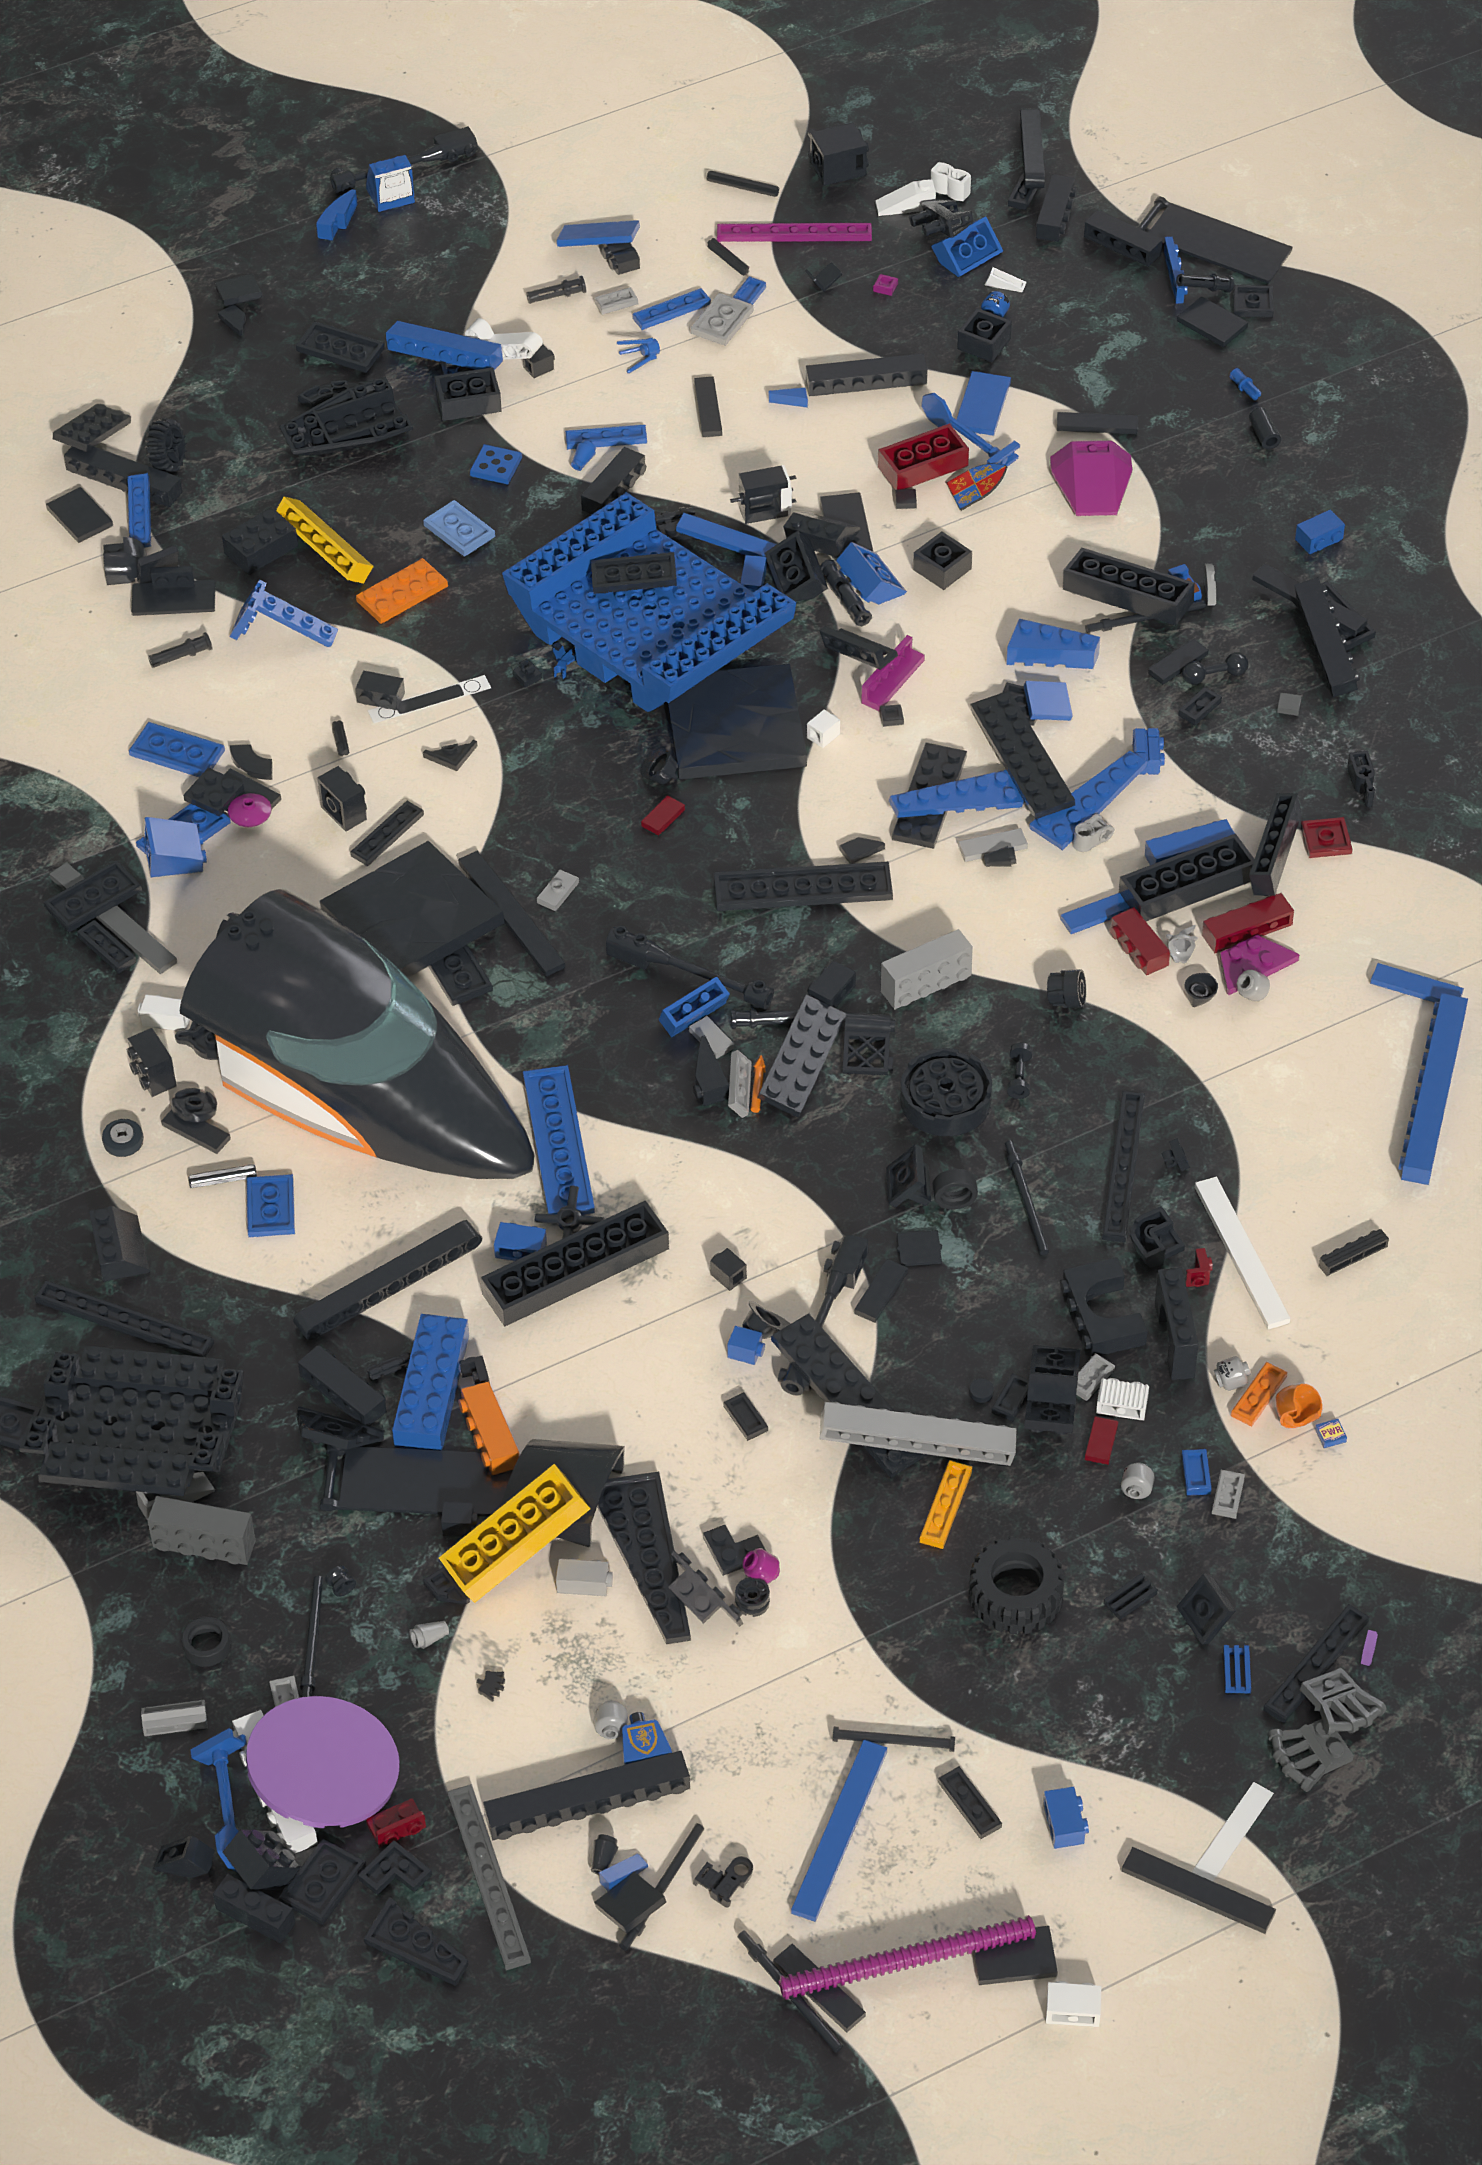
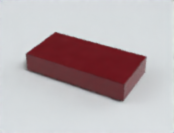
M667 795L641 821V826L659 836L685 810V805Z
M1095 1416L1085 1460L1109 1465L1119 1421Z

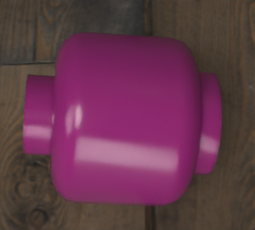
M758 1548L748 1552L744 1557L743 1568L748 1578H760L769 1584L779 1576L780 1562L775 1555Z

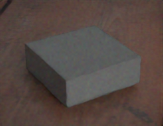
M1280 693L1277 713L1298 716L1302 696Z

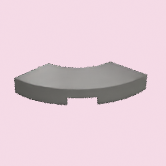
M1204 564L1206 605L1216 604L1215 570L1212 564Z

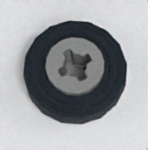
M118 1119L109 1123L103 1130L102 1142L104 1148L109 1154L116 1157L133 1155L143 1145L144 1135L142 1129L133 1120Z

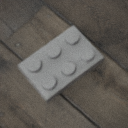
M719 293L693 324L691 334L726 346L753 313L754 305Z

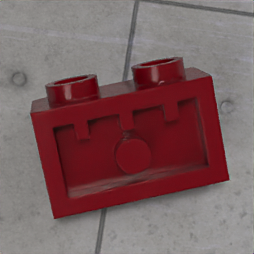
M413 1798L366 1819V1824L379 1848L385 1845L389 1846L393 1841L397 1842L405 1836L415 1835L423 1828H426L425 1815L422 1811H419Z

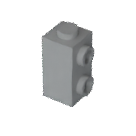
M574 1558L559 1559L556 1577L557 1593L607 1596V1588L612 1587L613 1572H609L608 1562L600 1560L585 1561Z

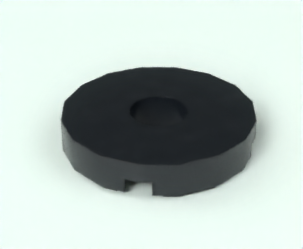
M186 1088L178 1091L175 1097L172 1098L171 1109L180 1119L190 1122H203L211 1119L216 1114L217 1100L210 1092L206 1091V1093H203L198 1088Z

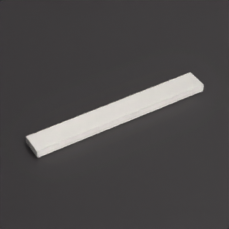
M1213 1177L1196 1182L1195 1189L1267 1329L1289 1324L1290 1317L1218 1178Z

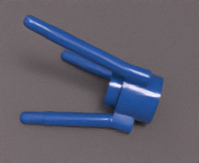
M653 338L617 341L618 345L641 344L639 347L619 351L620 355L641 351L643 356H647V358L628 369L627 373H631L647 362L657 359L656 355L660 353L659 343Z

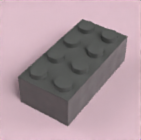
M156 1496L147 1520L153 1548L161 1551L169 1550L180 1552L187 1556L196 1555L209 1560L218 1559L228 1561L231 1564L247 1565L256 1541L251 1513Z

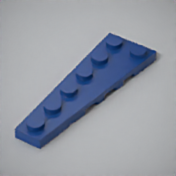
M1132 751L1127 752L1071 793L1075 799V806L1032 821L1029 824L1030 829L1063 851L1073 841L1075 827L1090 819L1093 815L1100 814L1147 767V761Z
M1007 770L896 794L889 798V803L897 818L943 814L944 811L961 813L965 809L984 811L985 808L996 807V809L1020 808L1024 803Z

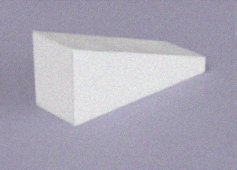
M993 267L985 286L1023 292L1026 282Z

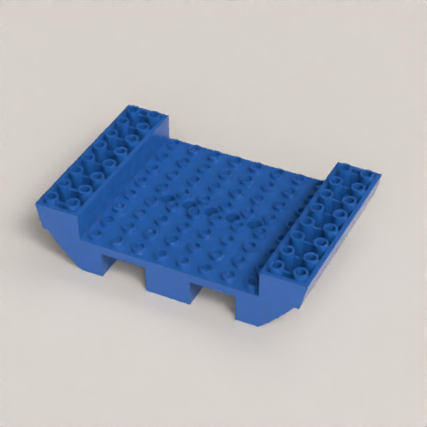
M627 492L502 573L508 594L513 598L524 619L538 638L548 645H551L561 637L574 644L577 664L604 683L616 675L621 676L631 683L633 703L646 712L656 709L665 702L670 703L794 619L796 607L794 600L769 584H765L755 592L750 591L656 529L654 510ZM674 552L677 586L593 594L591 560Z

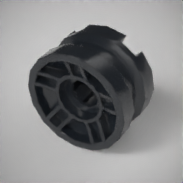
M751 1577L745 1578L738 1583L735 1590V1603L739 1611L745 1616L748 1614L753 1615V1617L764 1614L770 1604V1590L767 1583L760 1578Z

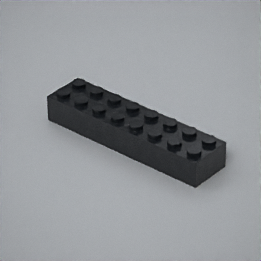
M645 1200L482 1276V1295L504 1327L669 1250V1232Z

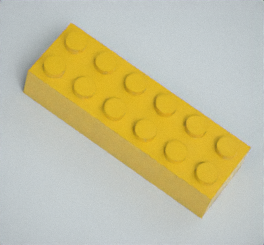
M553 1464L447 1550L439 1559L462 1591L475 1603L589 1511L590 1507L562 1471Z

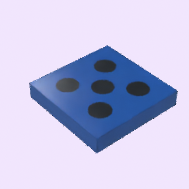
M484 444L470 470V476L509 484L522 459V453Z

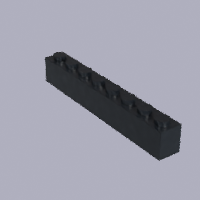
M681 1750L484 1801V1815L492 1841L497 1839L505 1840L516 1834L532 1833L539 1828L547 1826L555 1827L562 1822L581 1820L586 1816L608 1813L612 1809L620 1807H631L636 1803L646 1800L654 1801L669 1794H681L690 1789V1775Z

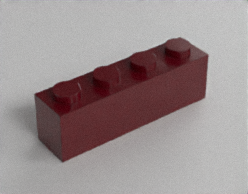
M1282 893L1268 896L1265 899L1249 903L1235 910H1229L1224 914L1210 917L1203 921L1202 936L1215 954L1255 935L1264 936L1293 925L1294 909Z

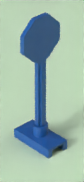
M936 393L923 396L922 408L928 420L937 427L950 423L955 430L988 454L990 459L987 460V464H1002L1008 467L1019 458L1014 452L1020 448V444L1015 440L1002 450L993 447L953 418L945 400Z
M229 1728L192 1748L191 1757L205 1765L213 1764L216 1766L225 1825L215 1835L216 1848L228 1869L236 1871L223 1854L224 1849L239 1832L235 1827L227 1764L229 1762L228 1755L247 1745L246 1736L243 1734L234 1737L233 1730Z

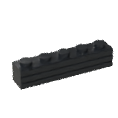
M1382 1229L1373 1230L1368 1235L1361 1236L1352 1243L1348 1242L1344 1247L1336 1248L1333 1252L1322 1255L1319 1260V1268L1326 1276H1329L1387 1248L1389 1238Z

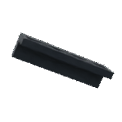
M824 626L819 630L826 648L880 670L898 656L896 650L842 628L837 631Z

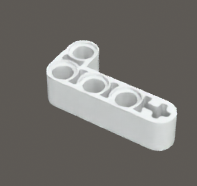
M481 318L476 319L465 332L467 337L501 344L503 360L531 358L543 344L542 338L535 332L494 334L488 322Z

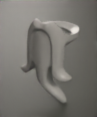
M1196 925L1182 930L1177 935H1166L1169 939L1168 947L1175 963L1181 962L1185 964L1191 957L1195 949V941L1198 937H1191L1189 934L1194 931Z

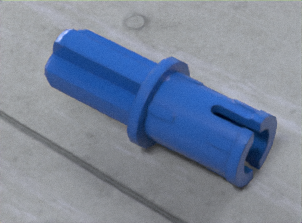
M1238 368L1232 370L1229 377L1239 386V390L1245 391L1253 400H1257L1261 396V392L1253 384L1252 379L1245 376Z

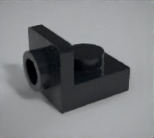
M483 1355L469 1357L459 1362L462 1378L472 1376L474 1385L489 1381Z

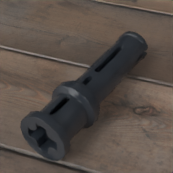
M1178 274L1176 284L1179 287L1208 288L1212 292L1224 290V292L1230 293L1234 288V278L1231 275L1224 277L1218 276V274L1210 276Z
M581 275L578 279L570 281L565 279L561 281V284L526 292L528 303L531 304L563 295L570 297L571 294L586 293L587 290L584 278ZM554 291L553 293H549V294H545V295L539 296V294H543V293H547V292Z
M205 632L200 637L188 638L183 644L149 655L148 659L151 667L155 668L188 655L193 657L196 656V653L206 649L209 651L213 650L208 634Z
M751 1008L749 1011H735V1009H731V1027L736 1029V1027L748 1026L754 1029L757 1025L792 1024L795 1018H790V1016H796L798 1010L756 1012L754 1008Z

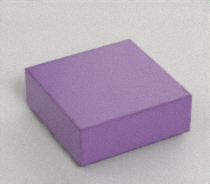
M1368 1630L1361 1664L1369 1666L1372 1662L1378 1636L1375 1631Z

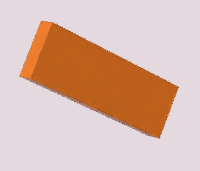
M1266 1362L1231 1411V1417L1252 1427L1286 1379L1287 1372Z

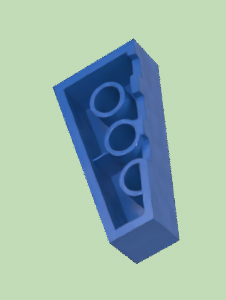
M1019 619L1007 647V665H1014V662L1025 663V666H1033V663L1046 664V667H1054L1060 664L1065 665L1066 668L1094 669L1099 656L1100 637Z

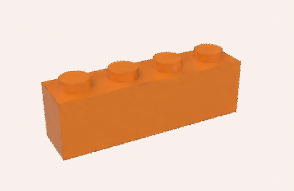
M489 1381L461 1389L462 1399L458 1400L461 1413H466L467 1415L466 1423L469 1431H473L475 1434L473 1438L476 1448H481V1458L484 1467L488 1466L492 1475L513 1470L519 1458V1451Z

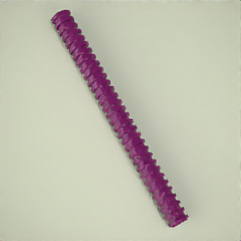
M1026 1915L1025 1919L1018 1917L1017 1921L1010 1919L1009 1923L1002 1921L1001 1925L994 1923L993 1927L986 1925L985 1929L979 1927L977 1931L971 1929L969 1933L963 1931L961 1935L955 1933L953 1937L949 1934L946 1938L941 1936L938 1940L934 1938L930 1942L925 1940L923 1944L917 1942L915 1946L909 1944L907 1948L901 1946L899 1950L893 1948L891 1952L887 1950L883 1951V1954L877 1952L875 1956L868 1954L867 1958L860 1956L859 1960L852 1958L851 1962L844 1960L843 1964L836 1962L835 1966L828 1964L827 1968L820 1966L819 1970L812 1968L811 1972L804 1970L803 1974L796 1972L795 1976L792 1974H788L786 1978L780 1976V1991L782 1997L787 2000L789 1996L795 1998L797 1994L803 1996L805 1992L811 1994L813 1990L819 1992L821 1988L829 1989V1986L836 1988L837 1984L844 1986L845 1982L852 1984L853 1980L860 1982L861 1978L868 1980L869 1976L876 1978L877 1974L884 1976L885 1972L892 1974L893 1970L900 1972L901 1968L908 1970L909 1966L916 1968L917 1964L924 1966L925 1962L932 1964L933 1960L940 1962L941 1958L948 1960L950 1956L951 1958H956V1955L959 1954L961 1957L966 1952L969 1955L972 1954V1951L977 1953L980 1949L985 1951L988 1947L993 1949L996 1945H999V1947L1003 1946L1004 1943L1009 1945L1011 1941L1017 1943L1019 1939L1023 1941L1027 1940V1937L1033 1939L1036 1935L1033 1919Z

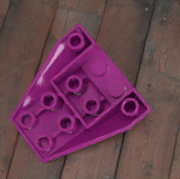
M1071 441L1050 456L1051 474L1076 516L1118 514L1133 471L1131 455L1113 441Z

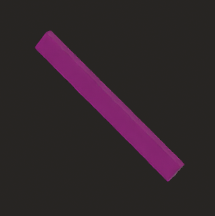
M871 223L717 224V241H872Z

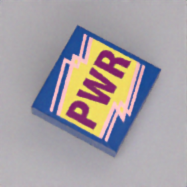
M1339 1419L1315 1425V1431L1324 1448L1347 1442V1436Z

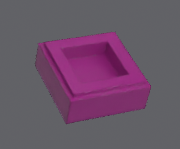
M880 274L873 286V291L892 296L898 285V278Z

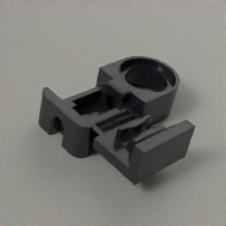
M739 1856L734 1858L726 1868L724 1875L723 1871L717 1872L712 1868V1864L706 1862L695 1877L693 1885H702L711 1891L710 1897L726 1908L730 1907V1898L739 1886L744 1888L752 1877L753 1863L747 1857ZM739 1864L745 1865L748 1868V1873L738 1875L734 1871V1867Z

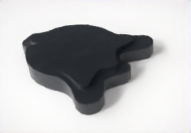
M192 1022L188 1030H182L175 1034L177 1043L191 1047L201 1058L219 1060L216 1035L213 1032Z

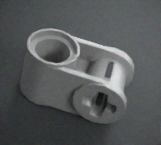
M1095 814L1075 827L1073 847L1077 851L1087 852L1102 842L1109 840L1114 834L1115 829L1112 825H1107L1099 814Z

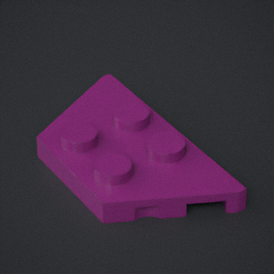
M1258 935L1221 952L1220 962L1221 967H1223L1227 994L1231 995L1237 992V980L1244 971L1255 970L1268 977L1298 962L1300 955Z

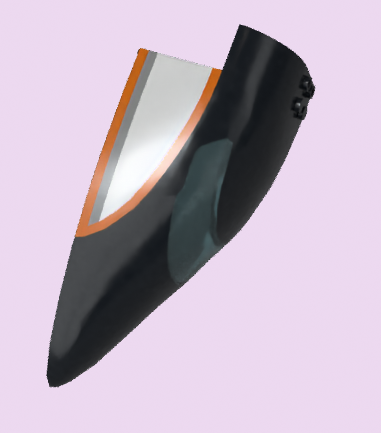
M277 889L269 891L253 901L213 940L197 962L185 987L179 1011L181 1015L216 1035L222 1082L225 1088L310 1133L386 1161L429 1172L473 1179H515L532 1172L535 1154L524 1126L508 1100L460 1036L424 994L393 963L368 941L327 912L287 890Z

